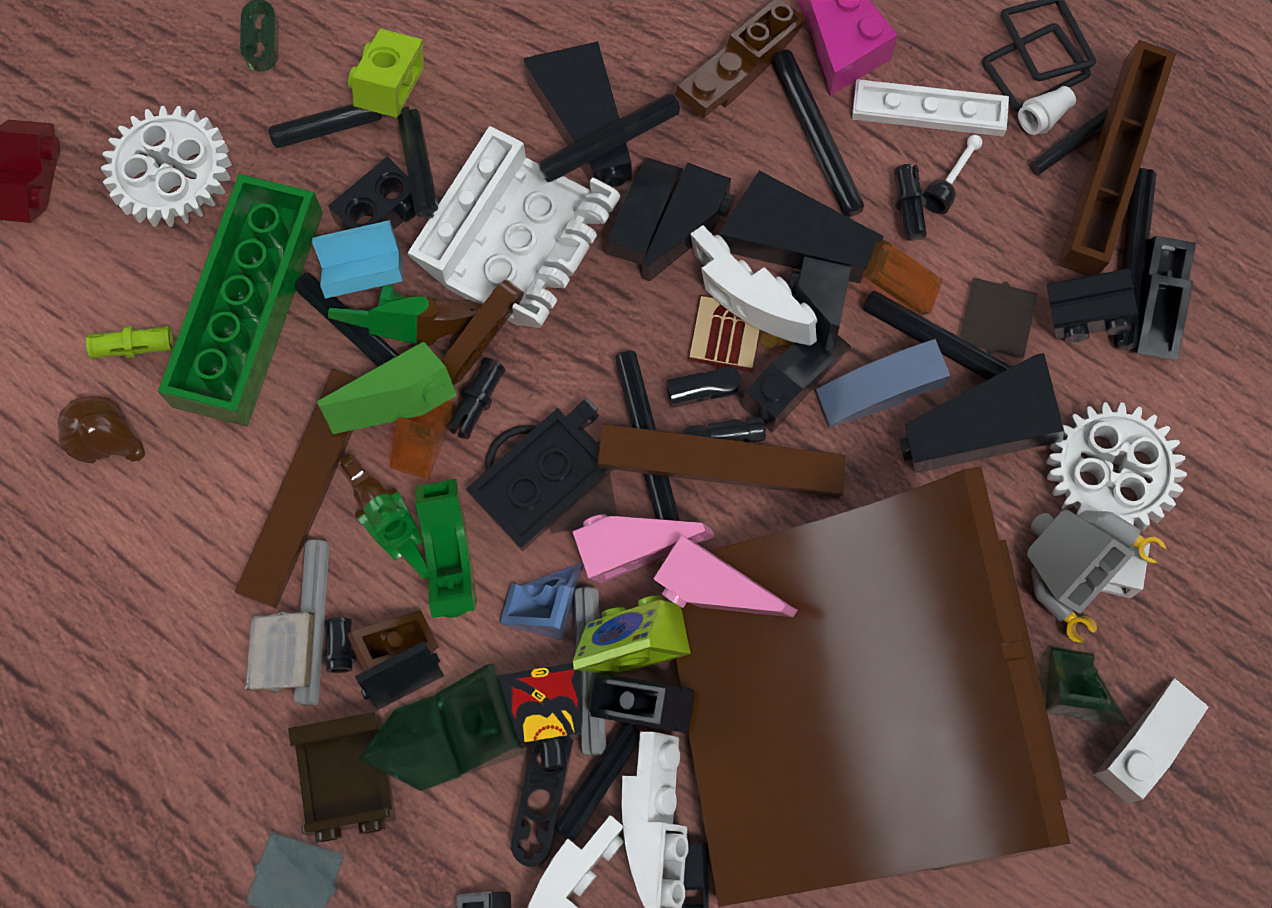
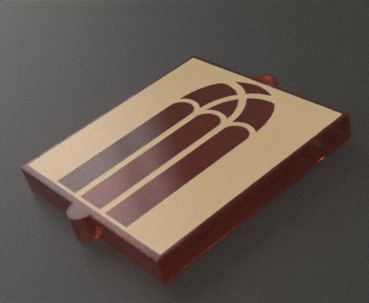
M700 295L688 361L716 366L717 369L733 367L740 371L753 373L760 329L734 315L714 297Z

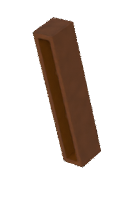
M1138 40L1124 60L1058 266L1091 276L1100 274L1110 263L1176 52Z

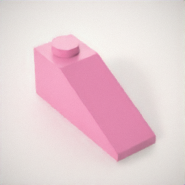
M606 514L597 515L583 522L584 527L573 531L588 578L598 583L606 582L667 557L681 535L697 544L714 538L712 529L703 523L619 516L607 517Z
M682 535L654 577L655 581L666 587L662 595L682 608L688 602L700 608L794 617L798 611L696 542Z

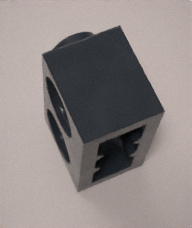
M388 156L328 205L335 223L343 231L389 220L394 230L403 221L408 222L416 216L409 177ZM392 192H401V195L397 198H386ZM364 216L372 217V219L365 224L357 223V221Z

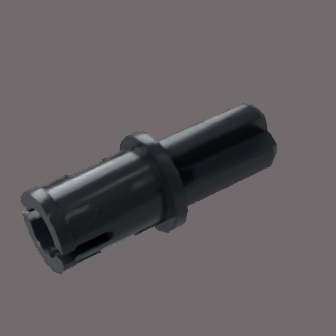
M910 163L896 167L893 172L898 197L895 200V207L901 211L906 239L908 241L922 240L927 235L923 207L926 205L927 200L926 196L922 194L918 166L914 165L912 167Z

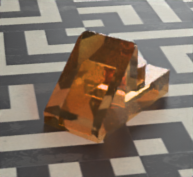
M448 400L422 416L408 419L398 418L389 467L393 470L429 480L448 430L446 425L450 422L455 411V403Z

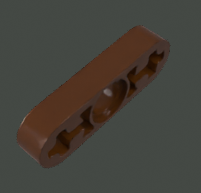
M508 279L502 281L493 290L441 360L446 366L453 385L460 382L467 375L512 315L514 303L520 304L524 292Z

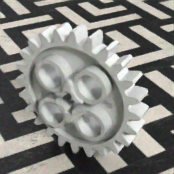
M161 106L159 116L155 117L149 109H146L145 120L140 121L135 116H131L133 127L128 129L124 126H119L118 129L123 137L121 139L109 138L108 141L115 150L103 152V156L109 163L101 166L102 172L107 177L103 183L108 191L111 192L109 195L116 205H119L124 214L129 215L132 213L139 223L147 217L153 227L158 225L161 218H164L167 225L172 227L177 216H180L182 221L187 224L189 223L188 213L191 211L202 217L203 211L200 206L205 203L214 207L216 204L211 197L212 193H225L219 181L230 180V176L225 169L232 166L226 154L229 152V148L225 141L222 140L223 137L217 127L213 128L207 117L200 120L195 110H192L186 116L181 106H177L172 115H169L165 106ZM165 140L162 144L154 146L157 142ZM199 154L195 159L187 161L190 156ZM146 172L142 177L135 179L139 173ZM181 186L177 191L168 193L171 188Z
M1104 402L1097 415L1095 410L1088 406L1083 413V419L1074 414L1069 420L1070 427L1063 425L1064 435L1062 442L1050 445V448L1056 453L1049 455L1046 464L1056 468L1050 471L1047 480L1060 482L1052 494L1053 496L1065 495L1067 497L1061 507L1062 510L1074 506L1078 509L1077 516L1084 510L1112 512L1132 525L1135 523L1141 531H1144L1150 525L1149 518L1156 523L1160 522L1164 517L1162 510L1170 512L1176 505L1171 497L1178 498L1184 490L1176 483L1182 482L1187 473L1176 469V467L1180 466L1186 458L1183 455L1172 453L1180 444L1179 440L1166 441L1164 437L1169 432L1170 427L1166 426L1157 430L1154 427L1157 420L1155 414L1146 421L1141 419L1142 407L1138 406L1133 414L1130 415L1126 412L1125 403L1121 402L1116 412H1112L1108 403ZM1094 437H1105L1111 443L1112 448H1101L1096 444ZM1140 451L1147 454L1151 464L1140 463L1135 458L1134 452ZM1081 453H1085L1088 458H1082ZM1112 463H1116L1117 465H1119V473H1115L1114 471H1112ZM1080 472L1092 473L1097 478L1098 485H1088L1080 477ZM1144 478H1149L1151 483H1147ZM1128 487L1134 490L1138 500L1129 501L1125 499L1120 492V488Z

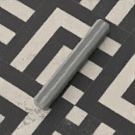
M308 540L305 543L300 616L313 615L309 683L308 685L295 686L294 691L295 703L302 706H313L319 702L329 545L324 540Z
M581 587L574 591L576 651L586 623L600 619L599 592L597 588ZM583 671V735L580 739L581 753L586 756L602 755L606 749L605 719L591 717L589 712L595 677L598 673Z

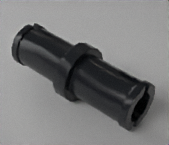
M484 357L482 359L481 365L470 385L463 387L460 393L462 400L450 422L446 425L448 431L455 435L461 422L465 421L458 436L460 438L469 439L471 437V433L483 410L490 408L492 404L490 397L506 371L505 367L497 362L491 375H487L494 361L491 358Z

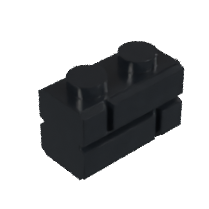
M1130 268L1047 284L1053 326L1057 339L1065 338L1066 342H1080L1090 337L1089 333L1106 330V333L1109 335H1118L1130 331L1132 325L1139 324Z
M598 673L595 677L589 712L591 717L687 733L690 729L695 693L694 689Z

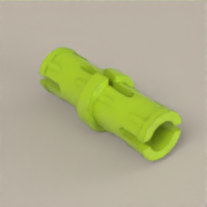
M133 326L123 327L122 331L87 334L86 337L87 353L90 359L126 355L127 359L137 358L138 354L173 351L174 348L173 334L170 326L137 330Z

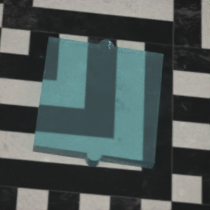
M271 833L260 864L258 863L254 866L257 874L246 904L257 908H327L330 896L335 895L337 892L334 885L344 855Z

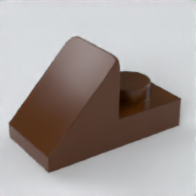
M421 610L359 628L347 634L364 671L425 641L431 653L439 647Z

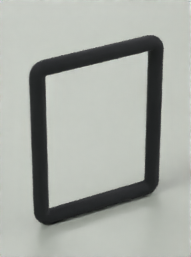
M1036 0L1002 10L1001 18L1034 80H1047L1091 68L1096 64V58L1065 0ZM1057 3L1088 61L1039 73L1009 15Z
M1056 23L1049 24L1021 38L1023 44L1026 45L1054 31L1076 64L1084 62L1061 27ZM1013 42L985 56L982 64L1002 94L1009 96V104L1013 110L1019 112L1023 103L1019 104L991 64L992 61L1016 50L1017 47ZM1090 68L1081 70L1083 73L1037 96L1057 90L1061 86L1070 88L1088 79L1091 75Z

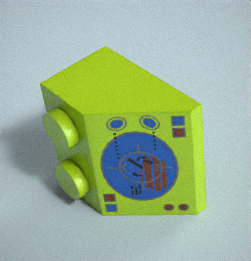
M650 596L640 599L638 601L639 606L626 610L625 607H617L603 611L601 613L602 618L586 623L573 659L574 670L617 676L691 654L681 607L674 602L665 601L663 596Z

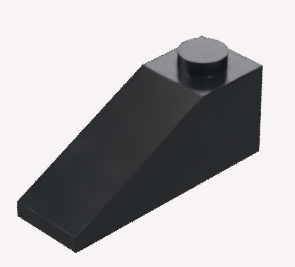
M687 162L642 262V279L651 281L691 249L693 245L690 234L704 225L709 232H712L716 228L720 216L727 218L735 195L730 194L731 178Z
M837 335L833 351L825 350L818 341L811 346L795 342L775 359L746 389L742 408L754 418H763L765 427L773 433L851 349V345L839 335Z

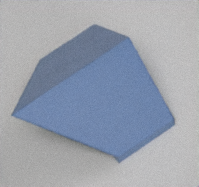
M583 562L522 585L511 584L500 624L563 640L574 601V591L578 586Z

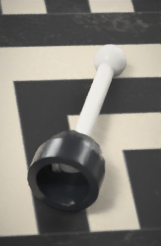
M972 135L968 138L967 148L946 180H936L926 187L922 194L926 196L927 202L925 207L936 214H946L949 211L956 197L952 183L973 151L981 148L983 142L980 136Z

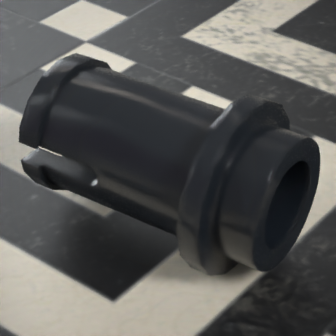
M345 617L329 618L324 621L326 627V656L322 658V664L326 665V671L329 673L352 671V664L356 662V656L352 655V646L347 635L351 631L352 619Z

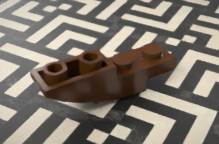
M773 0L730 35L726 47L677 85L675 96L702 118H705L720 104L726 108L772 63L773 55L785 49L803 27L806 18L785 1Z

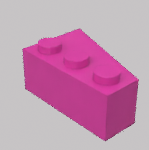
M797 0L801 13L806 18L805 24L809 35L812 36L817 51L816 57L819 66L822 65L830 96L891 60L898 35L870 0Z

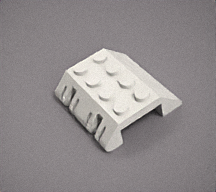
M489 126L439 203V209L434 212L435 216L428 220L408 251V255L445 288L481 305L484 304L493 290L502 281L508 279L524 292V296L519 305L514 303L512 307L513 313L507 321L519 326L541 328L550 313L548 308H553L557 302L556 297L548 290H545V288L566 287L570 280L568 276H573L590 248L589 244L593 243L597 236L594 229L585 224L605 223L609 217L608 212H612L620 199V194L611 186L593 177L590 180L591 190L564 176L552 182H546L539 171L538 163L526 158L523 142Z

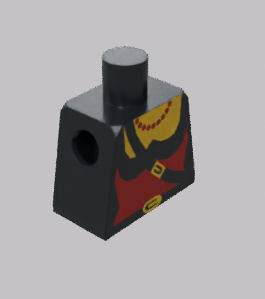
M573 663L498 675L521 747L539 746L542 770L568 766L565 742L581 739L583 735V671L574 670Z

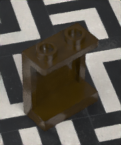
M371 712L288 728L290 746L296 749L305 817V824L301 825L303 835L315 836L316 843L327 842L342 838V830L358 828L359 834L374 833L385 830V822L396 820L382 718L377 713Z

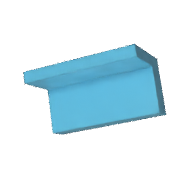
M390 220L312 238V244L322 267L320 286L325 299L403 281V258Z

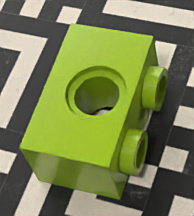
M380 28L373 41L366 43L359 65L353 66L350 71L348 87L352 89L353 106L397 118L424 70L423 39Z

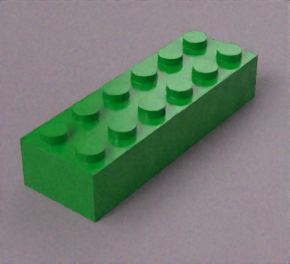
M238 174L157 391L172 408L248 427L296 291L295 282L301 277L312 246V238L316 235L323 215L314 192Z

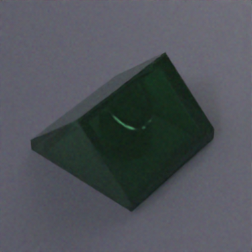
M494 663L481 667L436 693L460 775L468 774L525 754L519 744L499 683V672Z

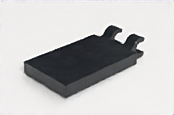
M588 398L580 402L567 416L557 408L466 488L467 493L522 552L613 471V469L597 468L599 441L596 442L584 428L591 425L599 417V414L597 413L598 408Z

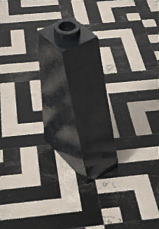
M598 41L523 58L527 83L567 146L619 119ZM626 143L581 166L589 181L593 177L612 188L619 187L626 181L632 180V162Z
M760 170L719 234L727 243L730 254L799 270L802 268L804 256L850 265L849 281L859 284L867 271L871 274L876 272L885 253L880 251L884 238L883 235Z
M1036 354L906 423L907 437L899 439L904 463L912 461L915 473L1062 442L1064 427L1045 354Z

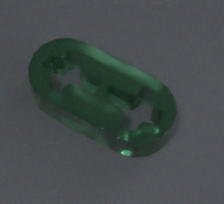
M265 0L250 1L243 7L241 12V54L247 66L257 72H264L273 68L278 61L279 55L278 18L273 6ZM258 15H265L261 20V29H257L254 21L258 20ZM258 42H262L265 50L261 52L260 57H255L254 54L258 52Z

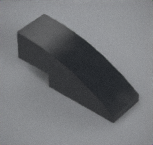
M646 158L628 191L608 238L609 255L642 265L681 178L683 168Z
M1160 236L1150 238L1136 354L1178 361L1193 281L1189 280L1196 247L1195 242Z

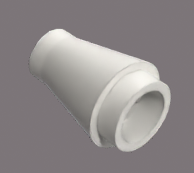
M1061 86L1057 90L1026 100L1018 112V119L1022 128L1031 135L1047 133L1066 111L1075 105V94L1069 87Z

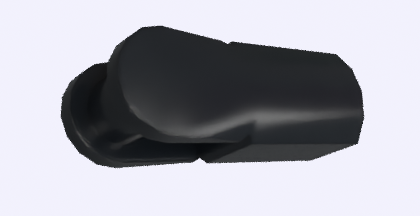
M724 367L706 373L702 372L668 379L666 385L671 407L674 408L708 401V399L735 395L740 387L741 375L736 368Z
M688 844L683 885L685 891L702 890V904H685L684 899L682 908H709L707 844Z

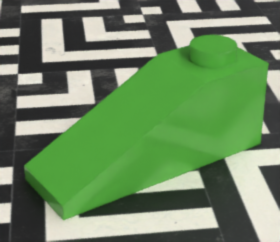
M422 342L318 400L317 404L332 434L422 416L457 395L446 366L425 342Z

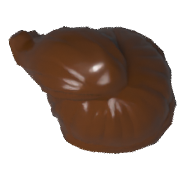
M80 397L70 401L60 411L57 423L59 442L68 456L78 461L92 464L111 455L124 456L131 462L140 461L145 456L142 443L126 425L121 409L115 401L106 397Z

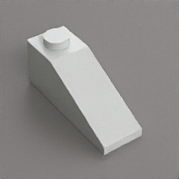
M1175 678L1172 679L1094 775L1127 804L1143 800L1171 766L1209 706Z

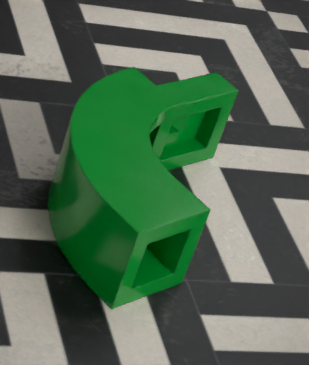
M457 479L415 486V505L424 542L427 567L431 573L428 577L432 618L442 616L455 618L468 611H474L475 604H477L475 579Z

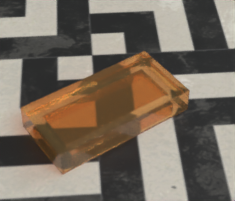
M886 240L876 242L864 274L866 279L920 315L931 314L943 280Z

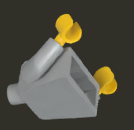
M1066 509L1061 511L1055 519L1048 513H1043L1034 519L1031 524V531L1038 538L1028 549L1027 556L1034 565L1031 574L1035 597L1059 622L1064 620L1068 624L1067 635L1072 641L1080 643L1085 640L1077 633L1076 624L1078 622L1084 623L1093 633L1096 632L1097 626L1091 617L1085 615L1078 617L1073 611L1075 610L1081 614L1135 554L1130 547L1133 545L1138 548L1141 557L1150 564H1157L1158 562L1145 555V548L1148 544L1157 543L1163 549L1167 550V548L1159 538H1145L1141 536L1140 529L1112 512L1084 510L1077 516Z

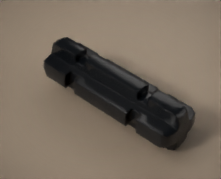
M755 417L747 418L746 423H741V420L709 423L708 428H703L702 424L688 426L686 428V435L744 442L743 439H749V443L765 440L766 427L763 418Z

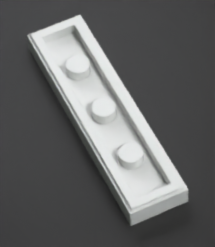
M857 79L854 91L852 120L1004 137L1007 130L1009 96Z

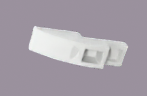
M704 225L690 234L694 256L704 265L701 269L705 290L722 306L750 325L771 335L810 346L817 341V317L806 303H798L792 296L789 286L781 277L774 278L765 267L753 274L745 261H737L730 254V249L724 239L718 234L713 236Z
M640 732L637 776H622L624 839L631 873L644 907L682 908L685 899V887L683 885L685 858L688 854L687 826L673 824L674 811L677 805L675 793L676 775L680 762L679 737L658 732Z
M610 815L582 850L567 839L540 879L528 908H578L568 898L573 892L580 897L597 877L591 870L603 857L609 862L625 842L620 837L624 826Z

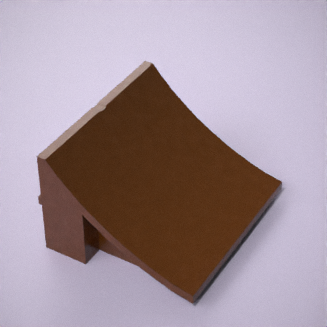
M982 467L963 469L909 491L818 521L708 550L798 610L794 617L700 608L688 602L684 608L681 607L691 654L675 658L680 687L694 689L695 693L688 736L718 907L930 869L934 871L1011 858L1071 844L1061 801L1067 799V794L1006 540L999 541ZM665 560L659 561V568H661Z

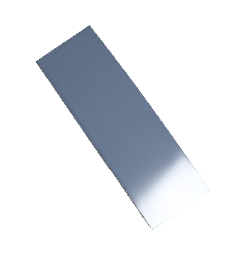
M933 339L849 372L817 388L815 393L828 427L831 428L902 405L907 398L944 387L950 377V373L936 339Z

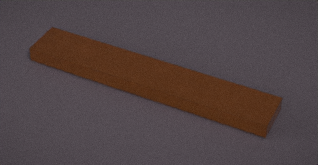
M332 369L320 399L358 378ZM318 404L235 590V593L242 597L277 609L353 432L351 430L332 434Z
M602 424L597 468L840 498L843 495L845 455Z

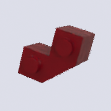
M8 119L0 125V220L31 223L46 210L57 159L60 154V142L55 137L53 123Z

